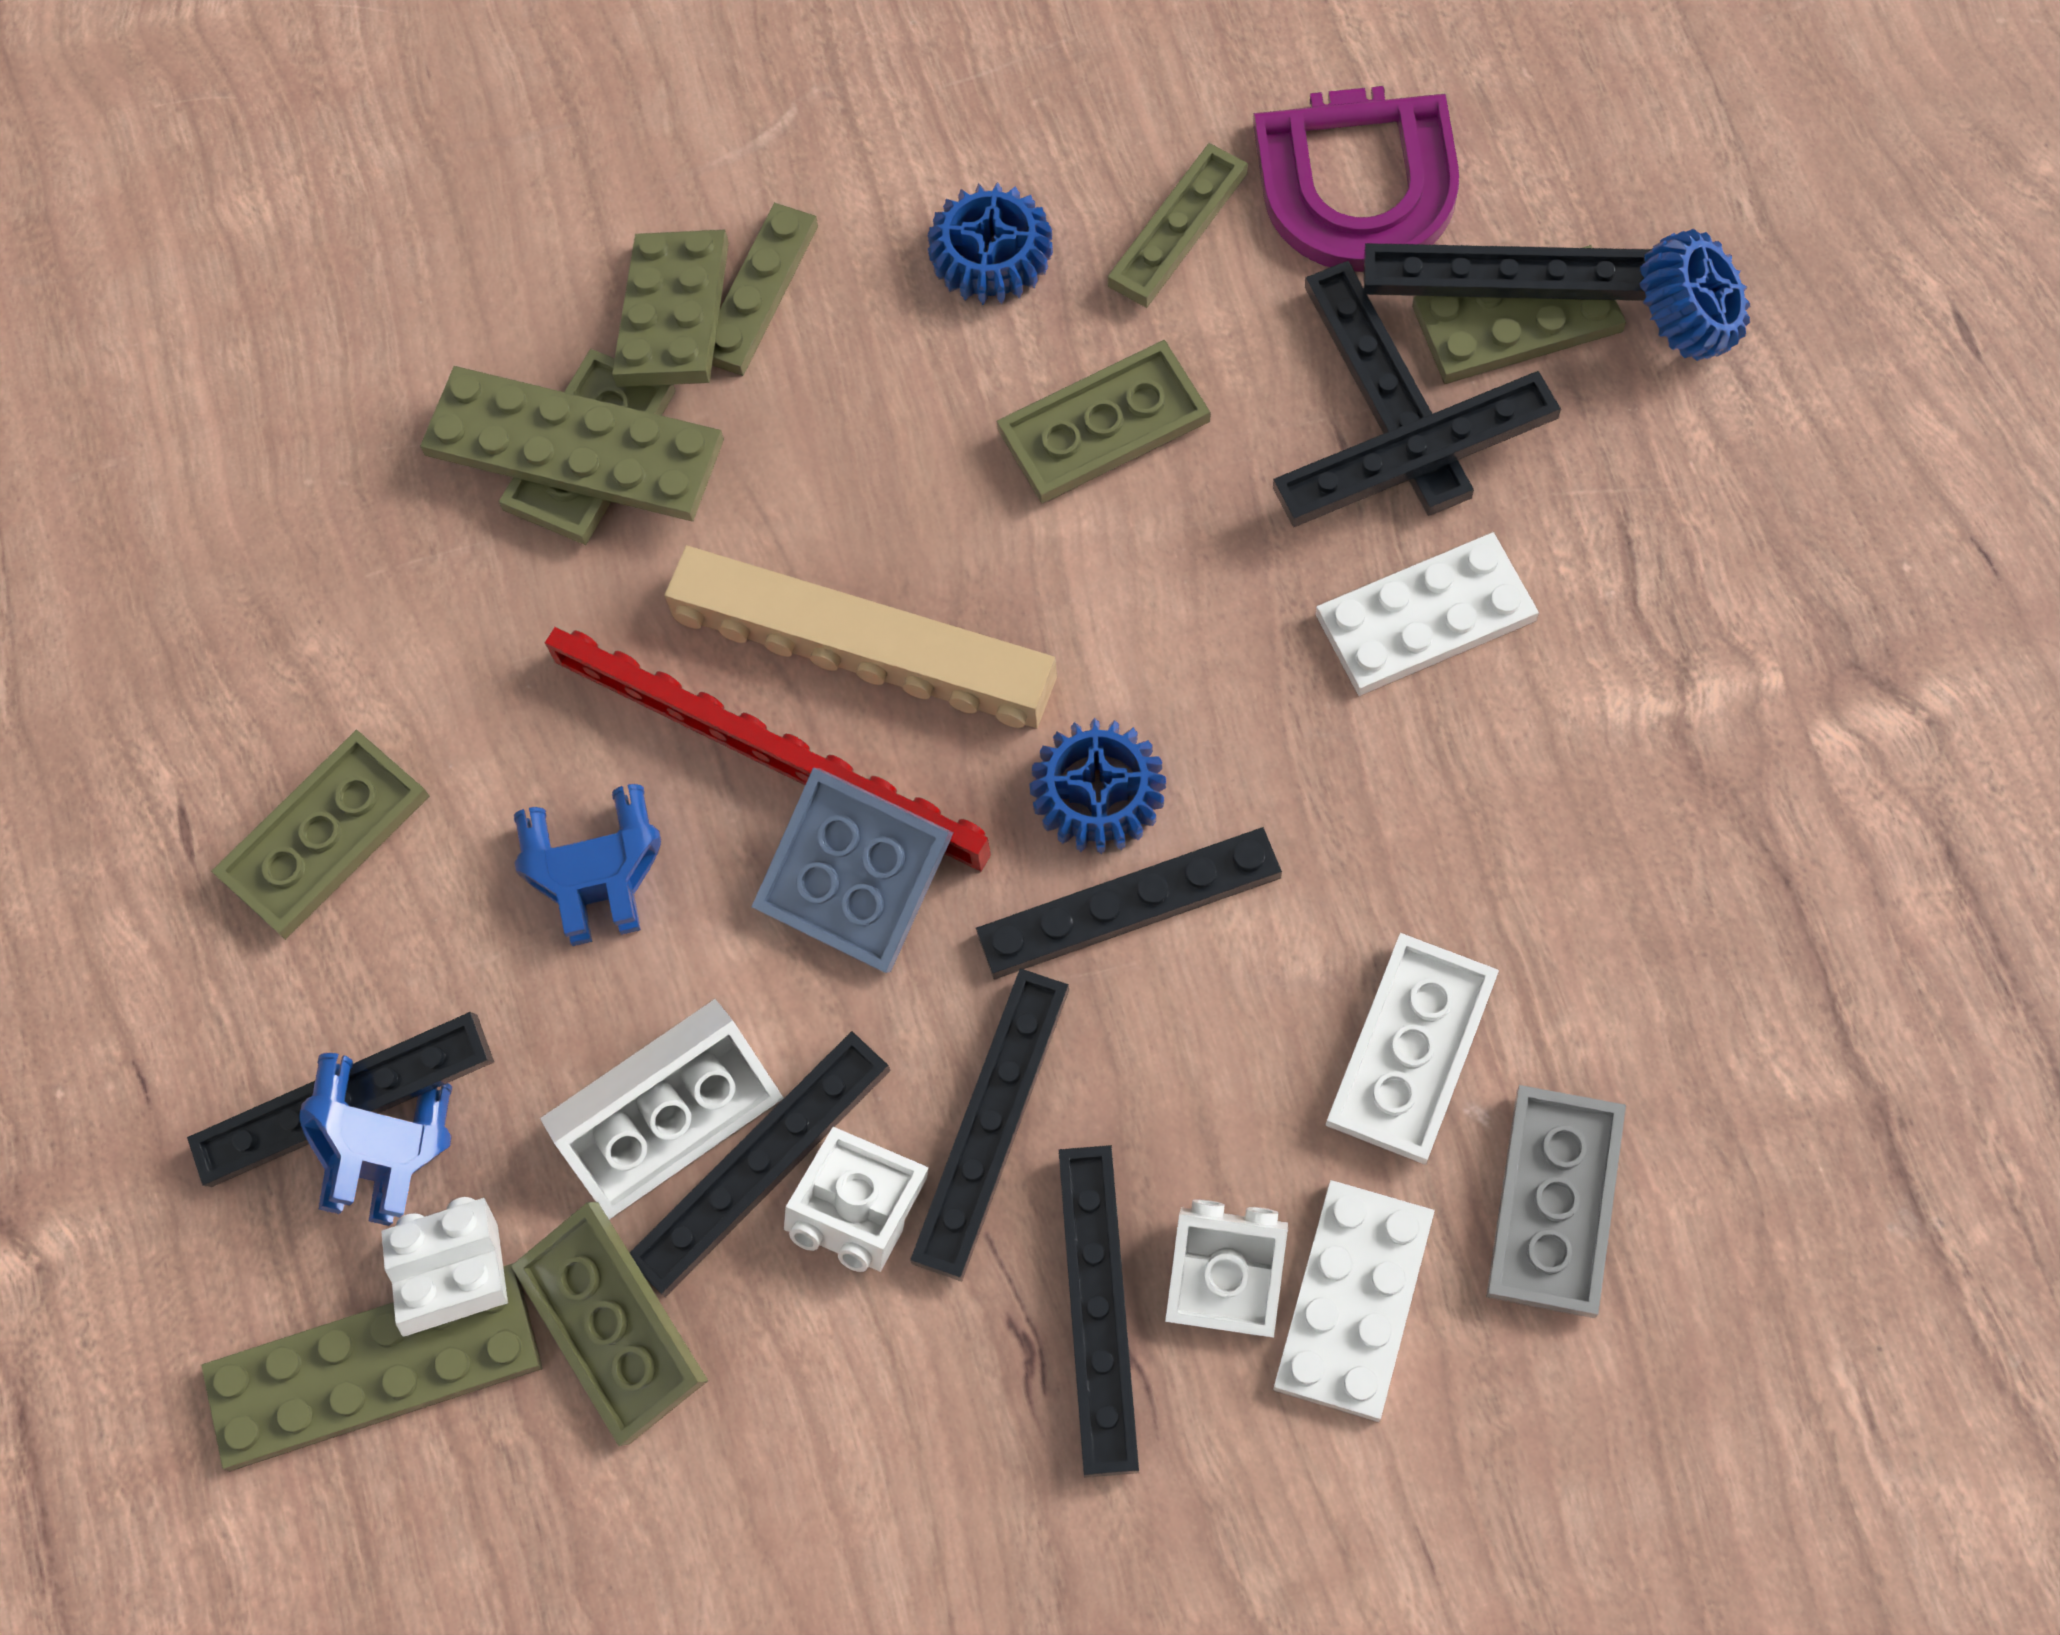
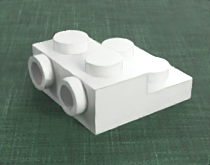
M832 1127L786 1205L784 1230L790 1232L791 1240L805 1250L814 1251L820 1245L838 1253L840 1262L853 1271L864 1272L870 1267L881 1272L903 1232L904 1220L927 1180L929 1167Z
M469 1197L457 1198L448 1204L447 1210L425 1217L420 1214H407L399 1218L394 1227L381 1231L384 1268L392 1282L395 1323L403 1337L508 1303L498 1224L485 1198L478 1200Z
M1193 1200L1191 1209L1181 1207L1165 1322L1274 1338L1288 1222L1277 1221V1211L1258 1207L1246 1208L1245 1216L1225 1214L1224 1204L1210 1200Z

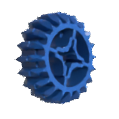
M998 182L992 191H984V188L978 183L974 194L969 195L961 189L958 194V202L949 199L945 200L943 205L944 212H935L933 218L934 226L929 228L928 242L930 247L928 248L929 260L932 261L934 266V273L938 280H945V286L949 292L960 288V295L965 301L973 294H978V300L984 305L988 296H996L997 300L1002 304L1005 294L1009 292L1020 299L1023 293L1022 285L1035 288L1038 282L1037 275H1046L1048 260L1051 259L1053 254L1052 242H1050L1052 240V228L1046 220V213L1043 211V207L1035 208V201L1031 195L1020 199V192L1016 186L1007 193H1004Z
M1691 229L1678 234L1673 233L1661 239L1660 243L1654 245L1652 250L1645 254V263L1640 267L1644 280L1639 283L1640 288L1646 294L1643 304L1650 309L1652 314L1650 320L1655 321L1659 327L1658 335L1668 338L1671 350L1679 349L1680 354L1684 358L1693 357L1696 361L1704 358L1717 357L1730 351L1731 347L1737 345L1739 340L1746 336L1745 326L1750 323V317L1746 310L1751 307L1744 294L1747 286L1741 283L1739 277L1741 270H1736L1733 266L1732 255H1725L1722 250V244L1719 241L1712 242L1711 236L1707 232L1700 234L1695 229Z
M1094 718L1090 723V730L1083 732L1081 726L1074 722L1071 725L1072 737L1068 738L1056 731V734L1053 736L1056 748L1043 745L1040 749V758L1043 762H1035L1032 765V776L1037 779L1029 784L1030 795L1037 798L1033 802L1034 812L1037 815H1045L1042 821L1046 831L1059 828L1057 837L1058 841L1062 844L1075 836L1076 849L1080 852L1087 847L1088 841L1096 843V850L1100 854L1105 852L1106 841L1113 840L1115 846L1122 850L1125 847V834L1140 840L1143 837L1141 824L1153 826L1156 823V813L1153 810L1161 809L1164 806V796L1160 791L1166 789V777L1158 774L1162 770V760L1159 756L1150 757L1153 752V745L1149 740L1136 744L1138 732L1134 727L1125 734L1120 735L1119 723L1116 720L1109 725L1108 730H1100V723ZM1105 756L1123 762L1133 772L1128 773L1127 768L1111 766L1105 760ZM1088 757V761L1083 767L1078 770L1067 771V776H1062L1073 763ZM1095 770L1100 771V781L1103 782L1104 787L1101 790V802L1099 803L1096 801V791L1093 790L1092 782H1095ZM1128 796H1135L1124 809L1107 816L1108 810L1113 804L1120 801H1128ZM1062 799H1069V803L1086 806L1091 812V816L1075 812Z

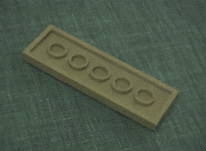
M453 366L420 448L424 455L693 522L722 447L724 437L719 429Z
M512 1264L503 1266L508 1299L507 1304L403 1337L395 1323L394 1302L201 1364L222 1469L229 1472L542 1370L522 1285L511 1267Z

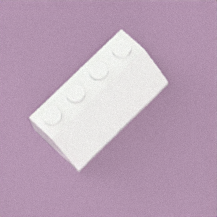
M714 999L540 1119L556 1147L594 1200L599 1202L608 1219H611L784 1098L734 1021L718 1001Z

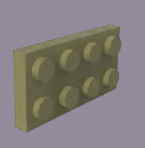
M725 229L635 234L612 372L617 387L710 383L729 246Z
M1589 245V246H1586V247H1582V248H1592V245ZM1414 296L1412 304L1444 384L1622 333L1626 324L1616 300Z
M1164 339L997 420V429L1041 504L1209 423L1211 412Z
M593 349L589 350L565 390L566 393L661 416L676 392L674 385L617 387L612 375L615 358ZM512 478L499 500L503 511L584 545L588 543L611 501L517 478Z
M356 729L211 872L286 940L430 796L419 783Z
M587 1202L511 1265L618 1446L631 1444L708 1382L707 1377L599 1202Z

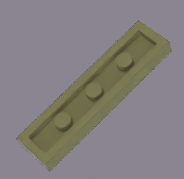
M1208 143L1108 275V287L1147 308L1245 178L1248 163Z
M774 202L720 308L712 366L744 376L818 228L815 215Z

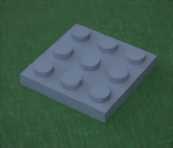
M813 768L752 907L884 973L891 972L954 832L820 768Z

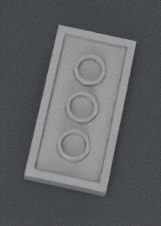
M1519 1085L1515 1098L1486 1297L1590 1318L1597 1317L1625 1117V1104Z

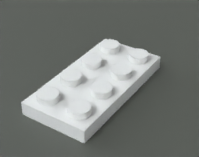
M1494 532L1316 607V616L1358 696L1537 621L1539 614Z
M1400 933L1329 1113L1326 1126L1426 1165L1499 970Z
M1330 1180L1274 1384V1391L1376 1422L1381 1420L1435 1210Z

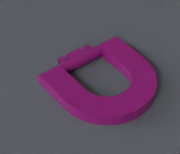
M1376 86L1371 87L1372 99L1368 100L1365 88L1328 91L1329 104L1323 103L1322 92L1310 93L1309 104H1311V107L1253 113L1254 134L1264 202L1269 218L1280 236L1298 253L1318 264L1333 267L1349 261L1354 272H1364L1365 243L1433 245L1441 237L1451 221L1459 189V167L1445 93L1385 100L1384 87ZM1397 122L1408 182V190L1404 198L1389 211L1371 217L1348 216L1329 207L1320 198L1314 186L1306 131Z

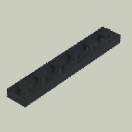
M1365 243L1364 295L1644 301L1646 294L1639 284L1644 280L1640 267L1645 263V254L1652 249Z
M1349 261L1305 277V289L1383 434L1431 415L1432 412L1368 295H1364V288ZM1458 460L1409 480L1428 516L1472 499L1474 488Z
M1538 370L1274 478L1273 490L1294 528L1559 419L1561 408Z
M1261 827L976 927V932L991 974L995 980L1015 973L1020 968L1032 967L1281 879L1282 870L1265 829Z
M1021 968L1019 969L910 1261L913 1265L961 1282L963 1281L1069 993V984Z
M468 1012L353 1063L350 1069L344 1102L350 1107L379 1114L494 1063L478 1015ZM315 1081L188 1136L187 1140L202 1186L214 1187L309 1145L300 1123L301 1104L312 1096Z
M851 1031L630 1252L644 1277L666 1298L831 1131L832 1127H835L891 1071L889 1065Z
M1112 1145L1058 1149L1084 1478L1139 1473Z

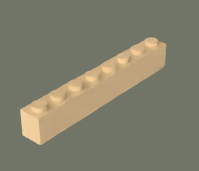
M686 545L664 595L674 619L689 628L699 629L701 626L712 628L735 642L744 643L746 640H751L764 644L768 650L780 656L790 657L792 653L809 658L812 663L820 668L835 671L839 667L855 672L859 678L871 684L882 685L884 682L902 687L905 692L920 699H929L930 696L949 701L951 706L965 713H976L978 710L995 715L1003 724L1015 728L1027 725L1038 729L1057 678L1056 659L1054 656Z

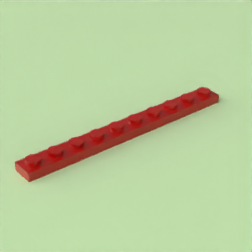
M554 627L544 642L556 664L803 785H806L812 769L820 768L954 832L944 854L982 872L991 856L988 837L985 836L983 829L965 819H959L958 822H955L941 815V811L937 806L923 798L915 797L912 801L897 794V789L888 781L877 776H871L870 779L858 775L853 772L852 766L843 759L834 755H827L826 758L809 751L810 747L798 737L787 733L783 737L768 731L767 726L755 716L744 712L737 716L725 710L724 705L710 694L699 692L696 696L682 689V685L675 678L664 672L657 671L653 675L641 669L635 659L621 651H615L612 655L598 648V644L591 637L580 631L574 630L569 634Z

